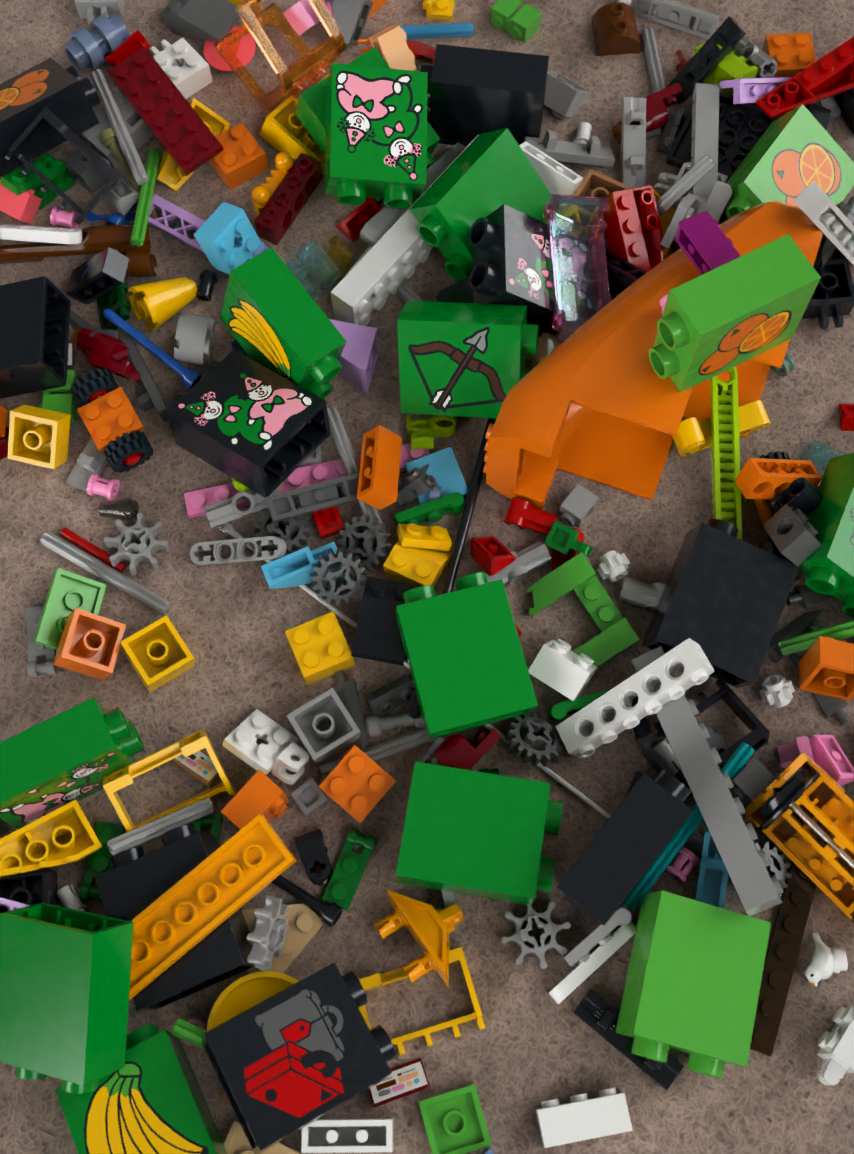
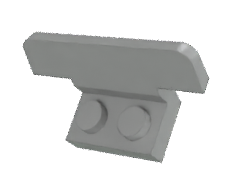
M717 181L708 199L688 193L680 202L662 239L661 245L669 249L674 242H677L675 237L679 222L707 211L718 222L732 195L730 185Z

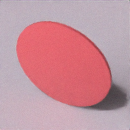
M234 26L221 43L206 40L203 52L206 61L213 68L221 71H234L246 66L252 60L256 45L254 38L248 31Z

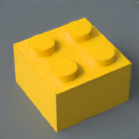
M25 404L11 410L8 459L56 469L66 463L71 415Z
M334 611L285 631L307 686L332 676L337 671H344L355 666L354 657L351 656V650Z
M167 615L120 642L123 653L149 693L195 666L193 655Z

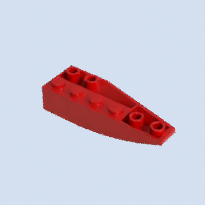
M854 37L757 100L756 104L772 119L786 114L802 104L806 106L854 88Z
M652 185L611 192L598 200L607 243L611 253L646 272L663 261V245H661L663 231Z

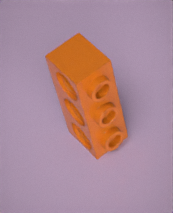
M749 458L735 479V482L746 499L772 500L798 478H806L816 488L822 480V476L811 460Z

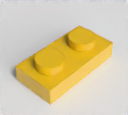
M413 523L408 525L398 524L396 533L401 547L450 551L452 541L447 528L419 526Z

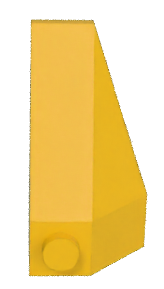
M291 95L266 117L259 135L276 150L290 153L295 160L303 153L321 161L322 174L325 175V155L296 116L299 100Z
M195 98L187 100L215 137L228 130L230 126L228 121ZM165 149L156 180L171 190L177 191L194 171L186 176Z
M76 799L0 839V877L77 862L102 848L100 841Z

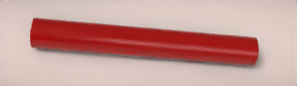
M64 528L61 531V537L118 572L122 573L127 567L122 561L116 567H113L109 560L110 554L68 528Z

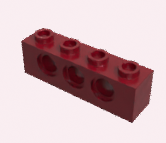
M303 153L298 156L293 166L254 220L258 237L275 245L279 244L322 180L321 161Z

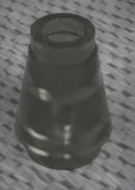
M131 498L101 502L99 505L101 517L120 519L128 523L131 520H136L139 513L138 502Z

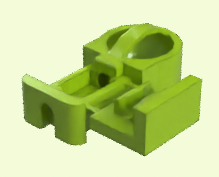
M410 414L406 416L407 436L411 439L412 450L434 449L433 437L446 438L454 435L457 431L456 416L432 415V418L410 420ZM441 421L452 423L449 427H440L437 424Z

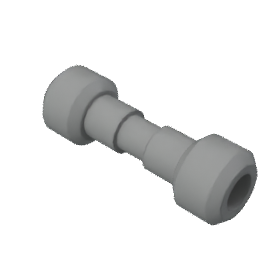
M409 713L401 714V716L384 718L374 715L366 717L364 720L367 736L370 738L381 736L382 731L392 730L396 727L413 725L417 728L425 727L421 713L419 719H413L409 717Z

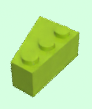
M705 43L695 47L693 56ZM734 50L730 55L727 54L704 80L706 84H719V92L733 96V88L720 89V81L756 78L758 68L755 65L750 67L745 63L746 58L743 56L737 57L733 54Z

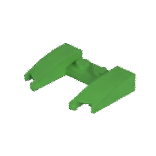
M582 552L527 588V593L533 592L534 608H529V615L531 617L572 591L575 593L600 631V634L573 652L578 655L580 653L588 655L594 660L593 664L597 667L640 640L597 579L595 571Z

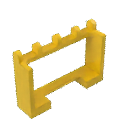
M204 728L103 777V787L127 832L205 798H209L212 802L211 797L221 792L227 791L231 797L236 795ZM206 748L222 782L134 825L116 791L134 783L133 778L182 754L184 757H187Z
M462 947L450 950L449 965L460 962L474 1013L391 1039L393 1045L397 1044L400 1056L406 1054L402 1042L425 1036L427 1046L429 1047L433 1045L430 1033L452 1027L454 1036L457 1038L461 1036L458 1024L477 1019L478 1028L480 1030L485 1029L482 1012ZM402 968L383 974L377 973L359 979L366 992L409 977L405 975ZM363 1005L359 1010L370 1030L372 1028L366 1006Z

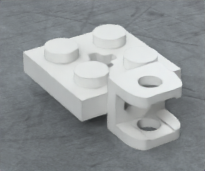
M258 709L224 739L222 745L256 771L260 770L267 775L272 770L274 776L290 785H293L304 774L305 769L303 766L309 760L308 753L297 745L299 738ZM257 739H262L266 742V744L261 743L259 745L256 743ZM294 756L299 757L300 760H295ZM286 769L295 772V774H288Z

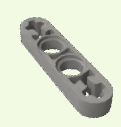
M276 536L198 542L192 546L190 558L197 565L275 560L284 556L287 546L282 538ZM251 542L255 546V553L253 556L248 557L244 552V547L247 543ZM226 544L230 546L232 551L228 559L223 558L221 555V549ZM278 545V550H274V552L263 551L262 546ZM203 550L213 551V555L199 557V552Z

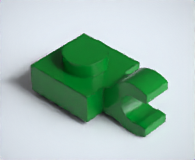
M557 521L554 522L544 543L568 556L572 549L579 553L582 552L583 555L588 557L593 550V547L577 540L580 532Z

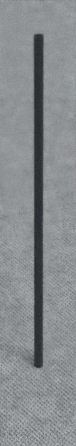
M495 418L487 419L441 594L452 592L486 463L484 462L486 454L484 449L487 442L485 436L489 424H495ZM415 691L409 717L419 719L421 710Z

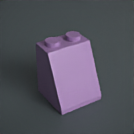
M329 319L347 341L338 360L343 366L338 376L362 392L368 393L379 354L377 328Z

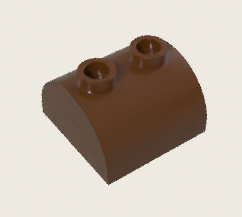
M615 2L604 5L595 12L592 18V28L597 56L641 52L635 13L631 6Z

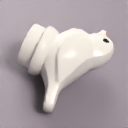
M814 932L812 936L815 942V950L809 965L805 968L804 977L809 983L817 987L820 980L831 977L833 972L838 974L841 971H847L848 963L844 947L832 946L829 948L822 942L818 932Z

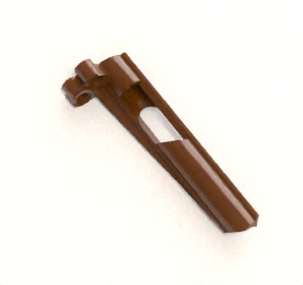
M134 223L82 229L83 242L80 244L66 245L42 242L0 245V264L42 261L44 257L98 254L110 247L120 251L121 254L129 258L127 270L130 277L157 275L154 271V266H157L155 255L151 253L148 224L144 243L141 247L132 245L130 242Z

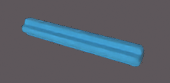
M471 22L400 26L404 30L407 40L473 36L474 33L473 23Z

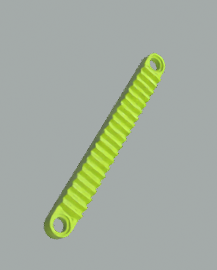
M734 366L726 370L730 374V380L721 381L717 375L710 378L713 519H720L734 525L738 529L736 538L742 540L741 490L735 482L740 473L738 374Z

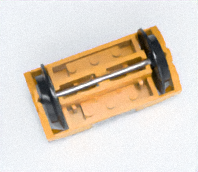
M802 752L753 802L744 808L746 811L744 814L854 923V801L845 794V790L828 773ZM799 768L814 772L807 777L799 772L783 788H780ZM775 792V795L761 808V805Z

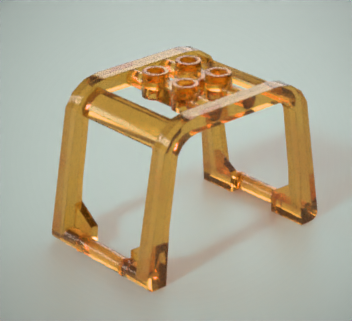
M244 0L238 4L235 10L244 22V25L215 43L218 53L253 97L266 110L274 109L289 95L297 97L308 85L312 86L317 83L321 76L331 68L332 63H335L345 51L346 46L342 32L323 0L308 1L330 38L311 51L275 3H272L260 12L262 7L260 2L262 0ZM261 25L277 26L301 58L286 67ZM249 32L254 37L279 79V86L268 94H265L236 56L241 42L240 38Z

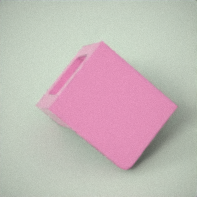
M300 0L283 13L298 36L320 22L307 0Z
M807 736L796 738L797 742L777 747L781 762L779 765L782 772L802 752L815 762L811 743Z

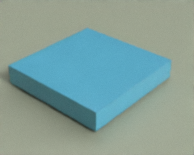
M451 447L404 464L407 474L416 467L420 469L428 464L429 467L426 473L433 476L438 486H441L440 497L455 492L463 496L468 494V488ZM414 490L418 495L419 505L431 501L428 499L429 491L419 496Z

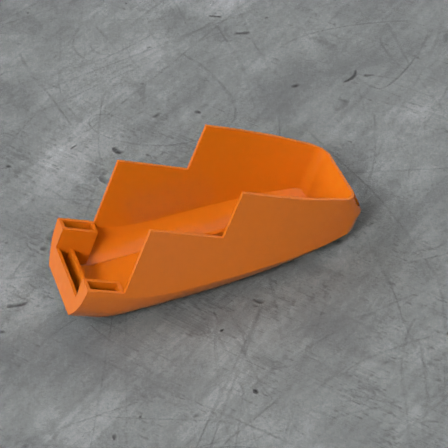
M770 201L751 207L719 224L720 229L732 241L734 248L740 256L789 234L812 266H814L823 232L801 208L779 201ZM682 248L668 256L605 305L509 391L503 401L495 424H489L485 436L487 442L484 449L486 451L484 462L486 463L483 473H486V484L511 500L512 498H520L533 504V507L542 510L558 469L652 501L673 441L672 435L676 436L682 418L689 419L695 417L697 421L709 418L711 410L709 406L710 379L680 393L670 377L666 379L658 377L649 360V350L653 348L658 332L657 321L662 318V307L659 304L660 299L669 294V290L701 276ZM790 339L735 366L738 374V407L760 400L770 366L781 368ZM728 371L717 375L721 381L730 380Z

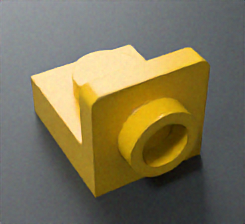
M423 0V10H426V18L452 21L455 0Z

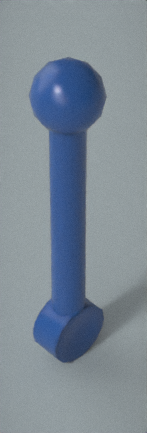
M91 212L88 214L87 220L89 222L108 220L111 215H96ZM130 213L126 220L129 222L134 221L135 215Z

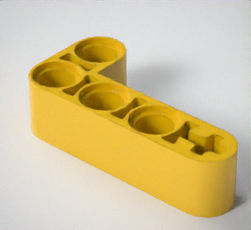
M761 400L739 407V437L759 431L771 424ZM695 417L681 421L676 436L672 435L680 457L686 456L687 453L693 454L712 447L710 445L711 417L697 421Z

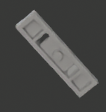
M634 0L632 5L635 16L705 39H709L714 34L720 16L705 12V10L671 0Z
M623 97L621 183L632 187L631 189L645 187L646 98ZM631 122H639V125H629V124H630Z
M551 130L546 131L544 139L527 136L524 138V142H528L556 161L613 168L616 160L611 147L601 146L598 136H590L587 144L559 141L556 132Z
M92 437L83 452L80 453L77 463L66 480L69 485L86 492L91 475L99 474L100 476L108 461L104 452L100 453Z

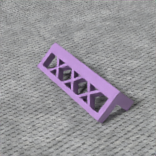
M792 77L720 81V89L733 88V104L756 103L757 100Z
M154 194L149 216L155 208L157 212L163 214V217L156 219L149 217L148 223L204 253L196 239L191 240L188 238L187 231L193 230L196 232L205 221ZM177 219L182 227L171 229L168 221Z

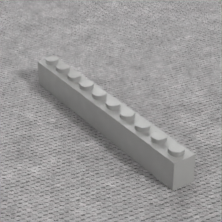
M660 646L632 659L636 671H640L664 655L665 652ZM661 682L655 685L654 692L660 689ZM684 694L679 699L670 700L662 705V709L656 715L747 914L752 916L783 903L779 894L784 893L777 877H770L766 868L771 865L764 849L758 851L754 843L758 836L751 822L745 824L741 815L746 813L739 797L733 798L729 789L733 788L734 785L727 771L721 773L718 764L722 760L715 747L710 748L706 739L710 738V734L704 722L698 724L695 715L699 714V711L693 699L687 700Z

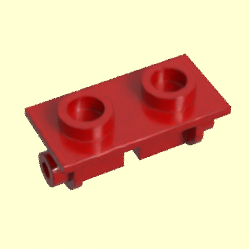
M136 30L109 54L105 60L114 67L143 46L149 51L151 44L139 30Z

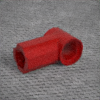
M512 498L504 523L507 525L519 526L518 529L521 530L526 528L548 536L558 516L535 508L533 504L526 500Z

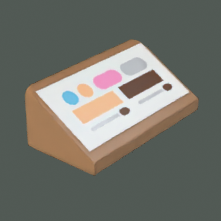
M203 749L187 757H184L182 754L170 760L209 788L212 787L219 777L209 754Z

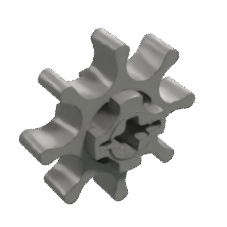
M142 513L137 514V522L131 527L123 525L121 520L117 519L115 523L121 534L116 538H104L107 548L115 547L119 549L116 554L109 557L111 565L116 567L119 562L127 560L131 562L129 571L133 576L137 574L136 567L141 562H149L153 569H157L158 563L152 557L153 553L158 550L169 551L168 541L155 540L158 534L164 532L162 523L157 522L153 527L146 528L143 526L145 520Z
M267 895L265 908H256L255 910L256 917L251 924L252 931L247 935V940H249V944L252 947L247 957V962L255 964V968L270 971L273 956L281 957V950L285 943V934L289 931L287 920H284L289 910V905L282 904V898Z
M551 901L548 904L547 910L543 913H537L532 909L531 905H525L527 913L522 918L514 917L509 911L506 912L504 918L515 924L516 932L513 936L502 937L501 944L505 945L509 942H515L520 946L521 954L515 960L516 965L520 966L525 955L534 954L540 961V969L545 970L547 968V963L544 959L546 950L555 949L561 955L567 953V948L557 944L555 935L560 930H568L570 923L565 922L562 925H556L551 921L550 912L555 908V902ZM532 921L536 929L543 932L539 936V946L534 936L529 937L528 935L532 930ZM526 922V928L524 930H521L522 924ZM550 937L549 943L545 945V939ZM524 942L528 943V944L531 945L533 948H530V947L526 946V945L524 944Z

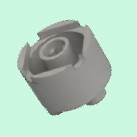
M182 312L175 336L179 348L174 347V359L199 365H209L212 359L211 344H215L217 330H215L216 319Z

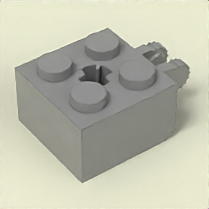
M74 0L80 19H87L89 26L90 22L100 15H104L107 18L117 15L120 19H123L125 0Z

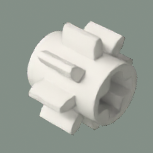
M613 550L600 557L599 562L601 564L598 565L600 568L597 571L603 580L608 578L611 582H617L627 576L630 561L625 553L620 555Z
M775 674L763 681V684H761L763 689L759 691L763 702L768 701L769 706L780 708L790 703L795 689L791 680L786 681L785 676L782 677Z

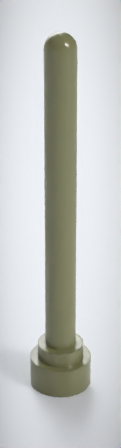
M113 128L103 130L98 134L99 141L102 146H106L107 149L111 150L130 185L140 193L141 185H138L135 181L128 162L118 146L119 141ZM154 208L149 217L153 219L160 218Z

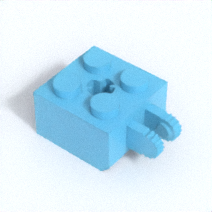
M223 202L193 234L211 265L229 275L233 269L254 258L252 254L262 244L244 210L226 202Z

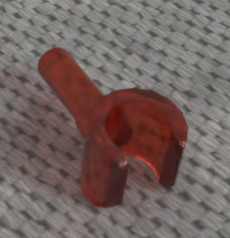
M681 50L676 52L680 61L676 65L677 73L689 62V60L686 61Z

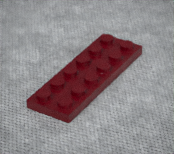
M145 46L107 71L109 77L186 176L223 151L220 142Z

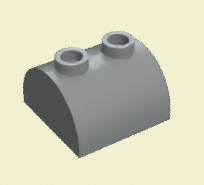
M333 687L286 715L315 763L326 761L343 752L361 735V731Z

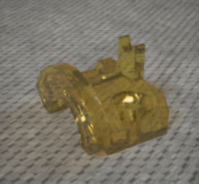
M337 235L328 241L330 244L328 254L314 262V270L332 283L336 282L342 273L347 274L353 266L349 264L353 258V253L341 242Z

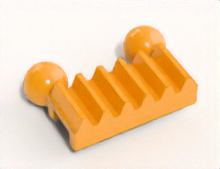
M286 151L276 155V170H271V177H266L267 184L262 183L254 187L251 192L253 208L257 216L293 166V157Z

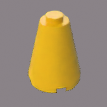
M186 276L134 285L128 290L132 292V295L129 296V301L138 321L143 318L148 324L144 328L148 332H153L196 298L198 289L192 279Z

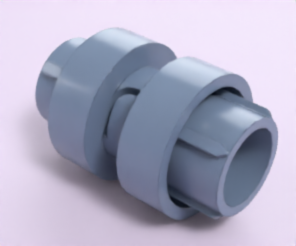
M100 15L90 22V31L81 27L70 34L71 41L64 46V50L78 71H82L87 67L94 71L105 64L104 56L111 54L130 37L127 27L117 15H112L109 18Z

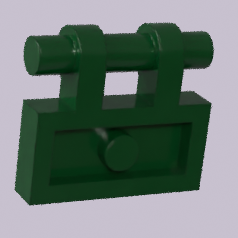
M125 281L97 299L101 329L114 331L118 329L117 326L104 317L103 312L105 309H111L123 320L130 318L129 311H131L130 301L127 300L128 285Z

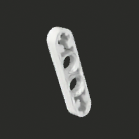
M14 224L0 225V239L57 244H80L83 242L81 229Z
M630 921L629 924L618 928L613 933L614 937L603 947L599 946L589 955L590 958L586 962L583 961L549 992V995L557 1004L562 1002L636 933V925Z

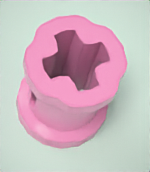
M54 206L50 214V224L53 227L62 226L77 229L78 224L75 221L80 214L75 210L69 212L60 209L59 206Z
M92 474L88 481L87 493L92 496L95 494L107 497L109 501H114L120 487V482L117 479L107 480L100 478L99 474Z
M682 847L678 852L679 854L670 866H667L665 871L677 882L685 884L687 881L686 876L694 865L698 866L701 861L691 851Z

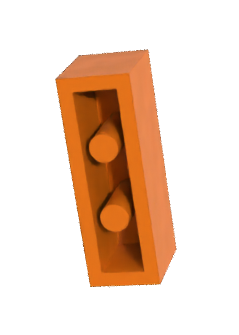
M381 425L363 434L357 499L378 510H382L397 501L400 456L402 453V437Z

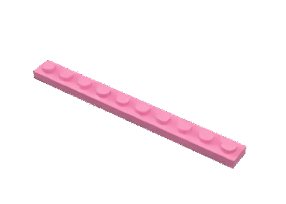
M411 443L401 445L400 472L406 471L405 463L429 455V449L412 450ZM361 454L356 455V458H357V461H358V463H359V466H360ZM341 458L323 462L322 464L296 468L278 488L280 493L347 476L348 473ZM233 483L184 493L188 517L194 518L206 515L204 507L234 497L241 491L235 489ZM241 499L237 502L236 507L248 506L251 503L247 499Z

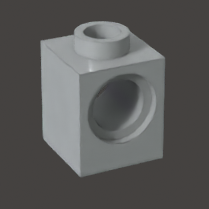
M578 483L560 505L559 515L561 520L568 526L574 525L580 528L597 507L599 497Z

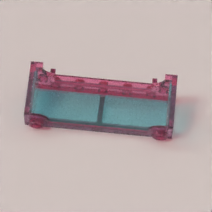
M552 194L548 204H545L543 207V219H546L555 312L552 326L556 330L557 340L564 342L610 302L604 231L607 227V222H604L603 218L604 211H609L610 209L609 198Z

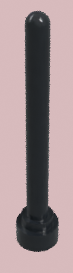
M281 875L271 882L318 912L322 922L331 928L337 923L343 912V908L335 902L324 903Z

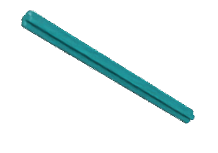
M741 743L723 766L721 773L727 771L732 781L754 753V749L747 743ZM697 803L692 807V813L620 906L628 907L633 913L642 901L643 895L648 893L704 819Z

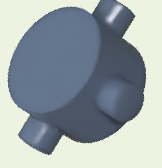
M437 482L434 484V488L429 490L428 499L431 501L440 497L441 486H438Z

